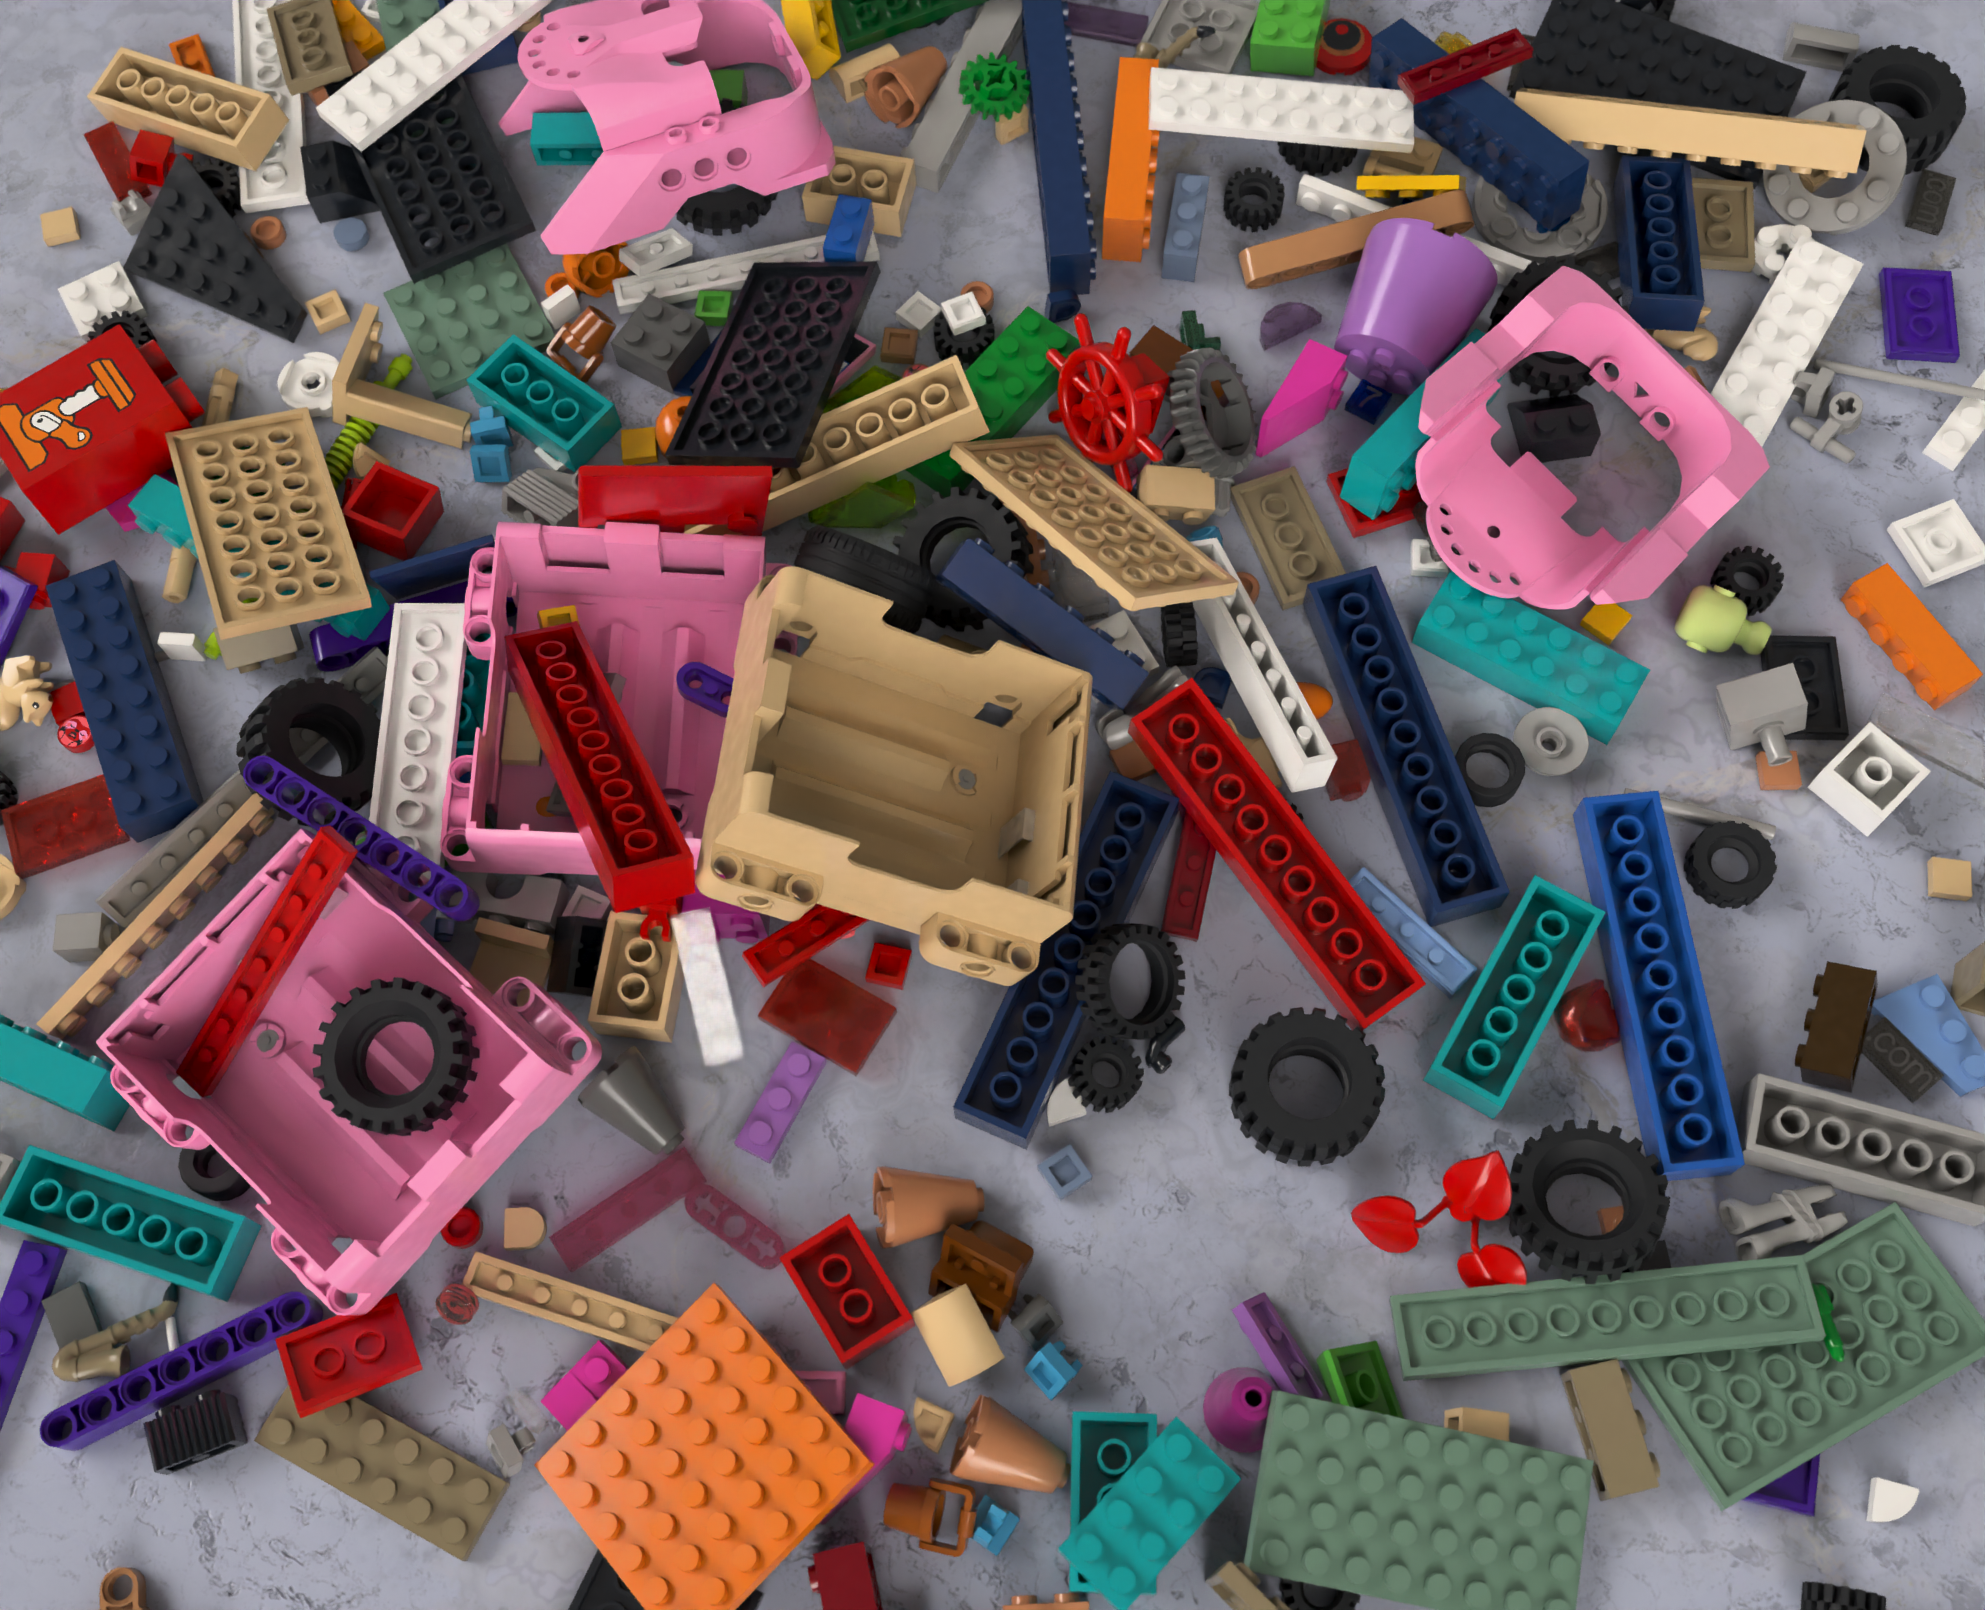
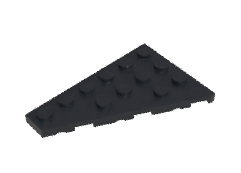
M178 153L123 268L130 273L294 344L308 313L295 300L288 287L275 274L272 266L259 249L253 245L246 232L236 223L232 214L220 198L214 194L207 181L197 172L191 164L192 162L184 155Z

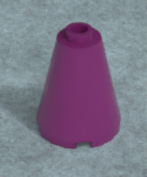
M1248 1367L1233 1368L1217 1376L1207 1389L1203 1403L1204 1422L1212 1437L1223 1446L1239 1453L1262 1450L1272 1390L1281 1391L1273 1379L1259 1370ZM1245 1398L1250 1399L1255 1404V1407L1248 1405Z

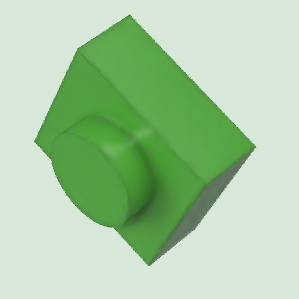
M699 290L694 316L704 321L706 326H725L733 309L734 298L732 291Z

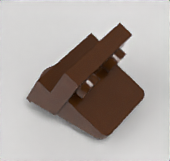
M982 1220L976 1221L969 1230H964L952 1223L944 1234L940 1260L932 1269L928 1294L935 1297L940 1293L967 1284L990 1330L998 1333L1016 1301L1019 1284L1032 1262L1034 1250L1031 1246Z

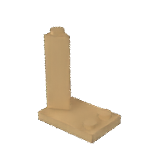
M365 303L332 379L333 422L345 426L350 416L459 449L463 448L464 442L471 443L473 438L470 429L472 413L365 381L372 363L378 364L383 349V344L378 343L383 331V322L379 321V307Z

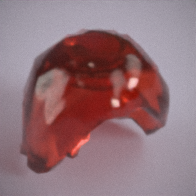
M1595 978L1562 995L1554 1010V1021L1560 1039L1580 1051L1597 1052L1621 1040L1620 1036H1618L1619 1026L1615 1010L1611 1007V999L1608 991L1604 989V981L1602 979Z

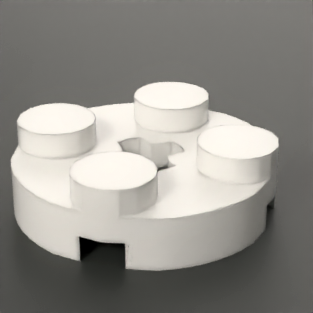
M1787 224L1766 226L1760 229L1755 238V266L1753 272L1758 277L1762 273L1770 279L1769 284L1772 285L1786 261L1783 255H1777V253L1785 252L1790 254L1801 234L1815 240L1811 237L1812 231L1805 225L1793 226Z
M310 352L303 354L305 359L299 360L296 363L294 360L287 363L279 375L277 384L282 400L287 408L293 410L308 407L311 417L321 416L328 418L333 416L332 379L339 365L337 359L326 353ZM316 380H319L320 385L314 389L307 387V384H314Z

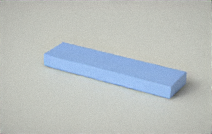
M1365 867L1361 868L1348 881L1408 961L1449 999L1476 973L1478 969Z

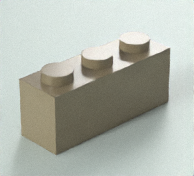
M1618 1359L1572 1369L1560 1375L1586 1458L1593 1460L1592 1477L1600 1501L1660 1487L1657 1480L1661 1475L1660 1467L1653 1452H1648L1643 1435H1646V1425L1641 1412L1638 1409L1634 1410L1629 1393H1632L1631 1379L1627 1370L1620 1368Z

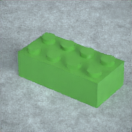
M1260 0L1250 41L1251 71L1314 76L1331 0Z

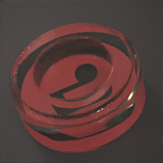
M461 1284L447 1285L435 1302L436 1309L441 1317L456 1325L469 1323L479 1309V1301L475 1293Z

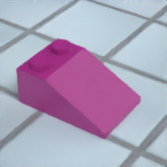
M1309 339L1262 416L1255 455L1262 458L1323 421L1330 409L1334 411L1337 409L1344 394V391L1341 389L1349 373L1344 370L1347 355Z
M857 1393L844 1429L875 1465L819 1522L820 1524L825 1525L894 1458L896 1450L904 1452L912 1431L911 1424L907 1423L908 1416L904 1410Z

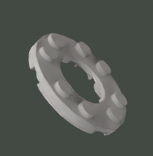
M1837 100L1822 103L1795 116L1794 118L1863 125L1867 130L1863 145L1869 154V169L1864 180L1853 191L1834 198H1823L1810 193L1804 188L1800 180V173L1790 172L1788 165L1777 164L1776 170L1763 169L1765 191L1776 214L1788 225H1805L1813 233H1830V235H1839L1857 230L1879 217L1892 204L1900 192L1907 166L1905 141L1893 119L1873 105L1854 100Z
M1588 173L1580 210L1571 215L1567 224L1562 225L1559 230L1554 232L1534 233L1528 231L1526 227L1522 229L1518 226L1517 220L1508 214L1507 196L1492 184L1487 183L1482 176L1478 180L1472 200V215L1475 225L1489 245L1532 262L1536 261L1537 264L1544 263L1549 256H1556V262H1564L1567 256H1575L1577 258L1587 252L1598 240L1608 214V201L1605 190L1599 179L1594 180Z

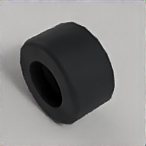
M211 1144L201 1150L182 1148L178 1164L182 1181L199 1195L213 1201H229L243 1195L251 1187L231 1165L222 1175L215 1178L209 1176L207 1173L208 1163L212 1156L218 1152Z

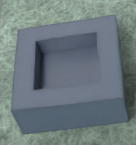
M1068 1144L1037 1165L1038 1171L1059 1201L1078 1190L1093 1178L1071 1144Z

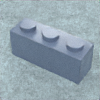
M1178 172L1176 174L1163 253L1161 276L1163 279L1195 281L1210 176Z

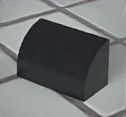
M581 916L557 917L547 992L592 997L608 921Z

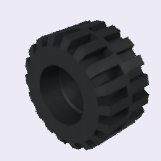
M1278 141L1280 155L1286 156L1285 162L1289 166L1295 165V170L1298 172L1308 171V175L1315 176V173L1328 176L1330 171H1333L1335 174L1342 171V167H1348L1352 163V158H1355L1358 152L1357 148Z

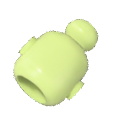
M1706 585L1694 587L1687 596L1674 627L1676 634L1687 641L1686 645L1698 651L1707 653L1709 650L1723 653L1729 650L1733 643L1740 645L1750 655H1759L1762 652L1772 629L1763 621L1752 622L1745 619L1747 615L1746 604L1739 598L1734 597L1736 593L1714 585V588Z

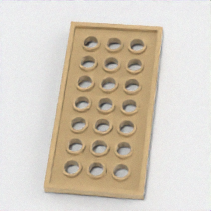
M308 407L165 433L220 640L372 607L370 595ZM280 439H286V440H287V441L282 442V443H275V442H274V441L280 440ZM243 446H251V448L245 450L238 449ZM206 453H216L212 456H202ZM286 462H294V464L290 466L281 465ZM249 469H258V471L253 473L245 472ZM213 476H223L217 480H209ZM293 485H301V486H302L301 488H298V489H288L289 487H291V486H293ZM258 492H265V493H266V494H264V495H262V496H257V497H256V496H251V495H253V494H255V493H258ZM222 499L229 500L228 502L222 504L215 503L216 501ZM299 509H309L305 513H296ZM264 516H273L270 520H258ZM228 523L237 524L231 528L222 527L223 525ZM307 533H317L314 537H303ZM272 540L281 541L280 543L275 545L266 544L267 542ZM233 548H243L240 552H228ZM316 557L325 558V560L321 562L310 561L311 559ZM278 565H288V567L283 570L273 569L275 566ZM240 573H251V575L244 578L235 577ZM324 582L333 583V585L329 587H318L319 584ZM286 590L296 591L294 594L287 596L280 594ZM248 598L259 599L254 603H242L245 599Z
M1057 434L953 443L949 456L961 465L963 471L974 476L982 483V487L985 490L995 494L1004 502L1006 508L1016 512L1026 521L1028 527L1037 530L1048 540L1053 548L1060 550L1072 560L1071 562L1075 567L1082 569L1093 578L1097 586L1107 590L1114 596L1123 608L1130 611H1139L1140 609L1164 607L1177 603H1190L1208 598L1215 599L1235 593L1239 581Z

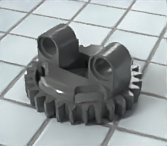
M1209 347L1187 352L1185 355L1180 356L1181 361L1175 363L1177 369L1167 373L1170 376V380L1163 400L1170 403L1173 426L1180 431L1181 435L1173 437L1165 446L1163 451L1164 463L1166 466L1198 468L1203 473L1209 472L1211 478L1217 476V479L1237 475L1243 469L1248 468L1249 462L1254 457L1252 453L1257 448L1254 441L1257 440L1258 436L1254 429L1258 424L1254 421L1253 414L1256 411L1252 410L1250 402L1253 398H1249L1247 393L1248 386L1242 382L1243 374L1236 372V364L1230 363L1229 357L1222 355L1220 350H1214ZM1212 381H1220L1230 406L1223 408L1220 405L1211 387ZM1202 405L1206 406L1207 427L1201 411ZM1222 449H1223V450H1230V452H1229L1228 454H1226L1225 452L1222 451Z

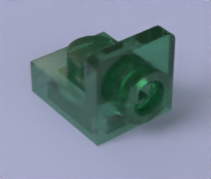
M1182 311L1179 327L1181 342L1193 350L1209 347L1214 350H1220V337L1205 338L1203 323L1197 322L1196 311Z

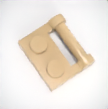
M1414 137V147L1411 153L1372 150L1366 161L1363 176L1433 175L1443 147L1437 143Z

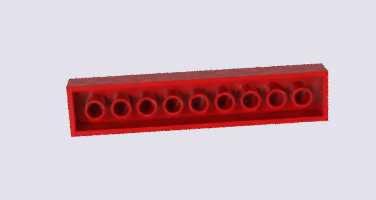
M578 621L504 636L509 675L614 912L619 913L695 893L694 856Z
M1190 678L1130 720L1129 735L1175 796L1180 798L1181 804L1338 1013L1348 1019L1346 1023L1352 1031L1357 1026L1363 1031L1426 985L1193 678Z

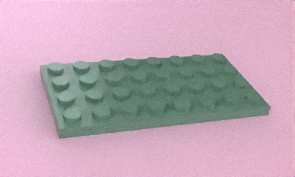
M1896 1202L1803 1254L1811 1284H1823L1833 1304L1834 1310H1832L1831 1315L1844 1344L1842 1347L1845 1356L1842 1362L1833 1360L1823 1340L1621 1360L1721 1512L1985 1356V1320Z
M1272 1390L1244 1564L1252 1572L1435 1610H1576L1593 1460Z

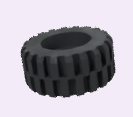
M1890 45L1886 49H1883L1881 46L1869 50L1868 54L1866 52L1860 54L1853 59L1852 63L1846 66L1828 102L1854 100L1868 103L1877 108L1879 107L1874 102H1885L1899 106L1907 111L1914 119H1901L1889 115L1899 127L1905 141L1907 151L1905 175L1911 174L1912 170L1918 172L1927 168L1929 164L1935 163L1941 157L1965 115L1966 95L1964 88L1960 87L1961 80L1958 75L1950 72L1951 67L1945 61L1939 62L1936 60V55L1928 51L1924 54L1918 51L1919 48L1912 46L1907 47V49L1900 48V45ZM1863 145L1859 165L1862 166L1861 170L1868 172L1869 154Z
M723 98L722 103H719L722 114L738 109L733 106L732 99ZM742 103L740 104L739 108L745 107L746 105ZM742 186L726 192L708 191L688 198L676 213V217L684 225H687L688 222L692 223L693 230L704 233L705 228L712 229L713 235L722 236V230L731 229L733 235L742 232L741 226L747 224L750 228L757 224L760 214L766 216L771 209V202L776 200L778 192L764 196Z
M310 677L306 682L302 678L290 680L286 685H280L275 688L256 707L242 725L239 732L241 739L237 743L236 750L237 756L243 757L238 763L240 773L243 776V770L252 758L265 755L276 760L357 812L372 798L381 722L375 714L378 710L371 702L366 704L361 699L362 694L355 689L351 691L344 689L343 683L331 680L327 684L324 678ZM305 728L325 737L339 755L342 767L341 776L321 775L306 767L292 749L289 729ZM274 771L265 776L263 785L272 779ZM246 784L252 794H255L256 791ZM305 791L295 796L293 805L303 799ZM258 793L263 799L260 803L268 810L273 807L279 811L278 817L287 821L296 818ZM336 811L330 812L326 816L324 825L334 820ZM298 819L297 823L299 825L308 826Z
M1303 1007L1291 1008L1287 1016L1277 1012L1269 1016L1266 1024L1258 1023L1251 1030L1248 1039L1243 1040L1231 1071L1232 1075L1229 1083V1096L1232 1097L1233 1101L1231 1110L1234 1119H1240L1242 1123L1240 1126L1241 1132L1246 1139L1252 1136L1257 1141L1255 1148L1263 1154L1270 1150L1277 1154L1276 1161L1287 1164L1289 1159L1298 1161V1166L1310 1167L1314 1161H1319L1321 1165L1332 1163L1339 1155L1345 1157L1367 1136L1380 1113L1379 1109L1384 1101L1385 1088L1382 1087V1082L1385 1079L1384 1068L1376 1063L1379 1054L1374 1044L1365 1045L1363 1040L1366 1034L1358 1026L1353 1031L1345 1026L1347 1018L1339 1014L1336 1015L1335 1020L1325 1017V1009L1314 1008L1312 1014H1304ZM1299 1055L1321 1060L1335 1072L1340 1080L1343 1089L1340 1106L1332 1115L1314 1120L1299 1118L1288 1113L1276 1102L1269 1088V1078L1274 1066L1285 1058Z

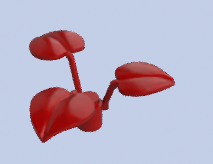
M1498 1150L1480 1157L1465 1159L1450 1166L1443 1177V1187L1447 1196H1443L1441 1202L1421 1219L1415 1220L1416 1210L1409 1201L1388 1195L1362 1201L1351 1212L1353 1222L1372 1244L1386 1252L1404 1253L1417 1245L1419 1241L1417 1228L1425 1227L1445 1208H1449L1451 1215L1456 1220L1461 1222L1471 1221L1470 1246L1473 1252L1462 1254L1457 1262L1459 1275L1466 1286L1473 1288L1503 1284L1526 1285L1527 1270L1522 1259L1515 1251L1500 1244H1487L1481 1249L1478 1242L1481 1219L1493 1221L1503 1217L1509 1210L1512 1201V1186L1509 1172Z

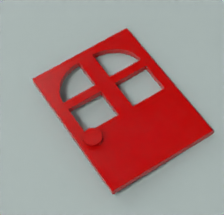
M583 465L578 469V527L598 529V525H605V522L657 524L660 527V532L684 533L685 525L728 524L729 530L741 533V535L762 536L773 477L772 466Z

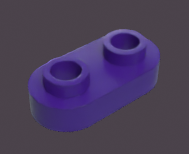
M690 662L683 665L676 677L677 688L681 696L721 717L727 718L729 705L722 703V699L727 696L731 697L734 679L700 662ZM694 680L702 683L699 688H691L689 686Z

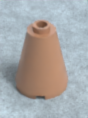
M926 46L874 67L865 77L864 83L867 81L868 90L864 93L875 115L884 123L891 121L897 124L895 128L900 129L911 125L919 116L939 84L941 77L946 73L947 62L943 53L933 46Z
M886 1166L877 1167L878 1173H874L873 1212L874 1215H878L879 1223L883 1224V1227H875L879 1245L882 1249L893 1248L948 1230L952 1223L960 1226L976 1221L978 1212L984 1211L983 1189L981 1187L976 1188L974 1180Z
M979 1395L964 1424H967L963 1437H958L950 1463V1473L960 1479L1050 1494L1054 1492L1056 1487L1062 1489L1067 1482L1071 1470V1464L1066 1463L1067 1453L991 1397Z

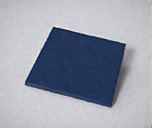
M492 534L375 569L369 571V574L373 581L398 600L469 578L472 555L481 548L495 547V538ZM493 566L485 568L482 573L492 571Z

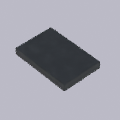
M1770 635L1764 649L1760 653L1762 672L1793 663L1808 702L1806 728L1784 735L1785 740L1845 741L1849 736L1836 636Z

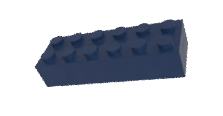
M1622 155L1613 185L1620 285L1623 292L1621 296L1622 306L1628 305L1629 315L1643 329L1694 332L1705 299L1690 160Z
M977 537L975 540L967 538L962 541L937 574L936 580L1034 653L1089 672L1093 678L1092 696L1110 709L1123 710L1149 675V672L1142 668L1145 662L1129 650L1123 652L1112 645L1115 639L1102 629L1097 627L1094 630L1083 624L1082 622L1085 617L1073 607L1067 605L1064 608L1053 601L1055 594L1038 582L1036 585H1031L1022 577L1025 575V572L1009 560L1004 563L993 556L995 549L982 539Z

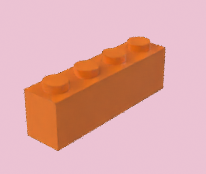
M1888 563L1853 582L1840 599L1845 604L1848 613L1862 624L1867 630L1870 639L1884 650L1892 660L1896 670L1905 675L1915 687L1918 696L1926 701L1934 711L1968 691L1983 675Z

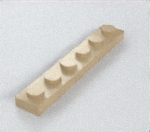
M477 1251L473 1255L461 1284L462 1287L467 1288L476 1297L644 1353L678 1319L677 1317Z

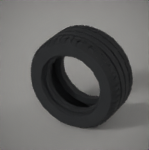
M816 525L806 532L805 542L801 544L798 551L800 554L796 556L794 561L796 567L804 568L893 601V605L883 615V620L892 627L912 634L919 631L922 624L921 620L925 617L927 607L931 603V595L934 594L937 587L936 577L932 572L888 550L831 528Z

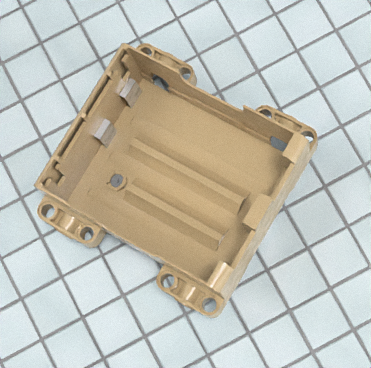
M788 566L779 570L776 575L763 577L747 597L744 605L733 665L735 674L715 785L708 803L695 874V883L698 890L709 898L786 921L799 920L817 903L919 934L920 953L927 962L1003 986L1016 984L1037 968L1041 943L1073 919L1092 696V675L1089 672L998 640L988 651L975 650L968 654L892 627L882 617L893 605V601L804 568ZM783 630L810 639L809 646L800 657L774 648L775 639ZM986 702L1012 710V717L1001 727L974 718L984 708Z

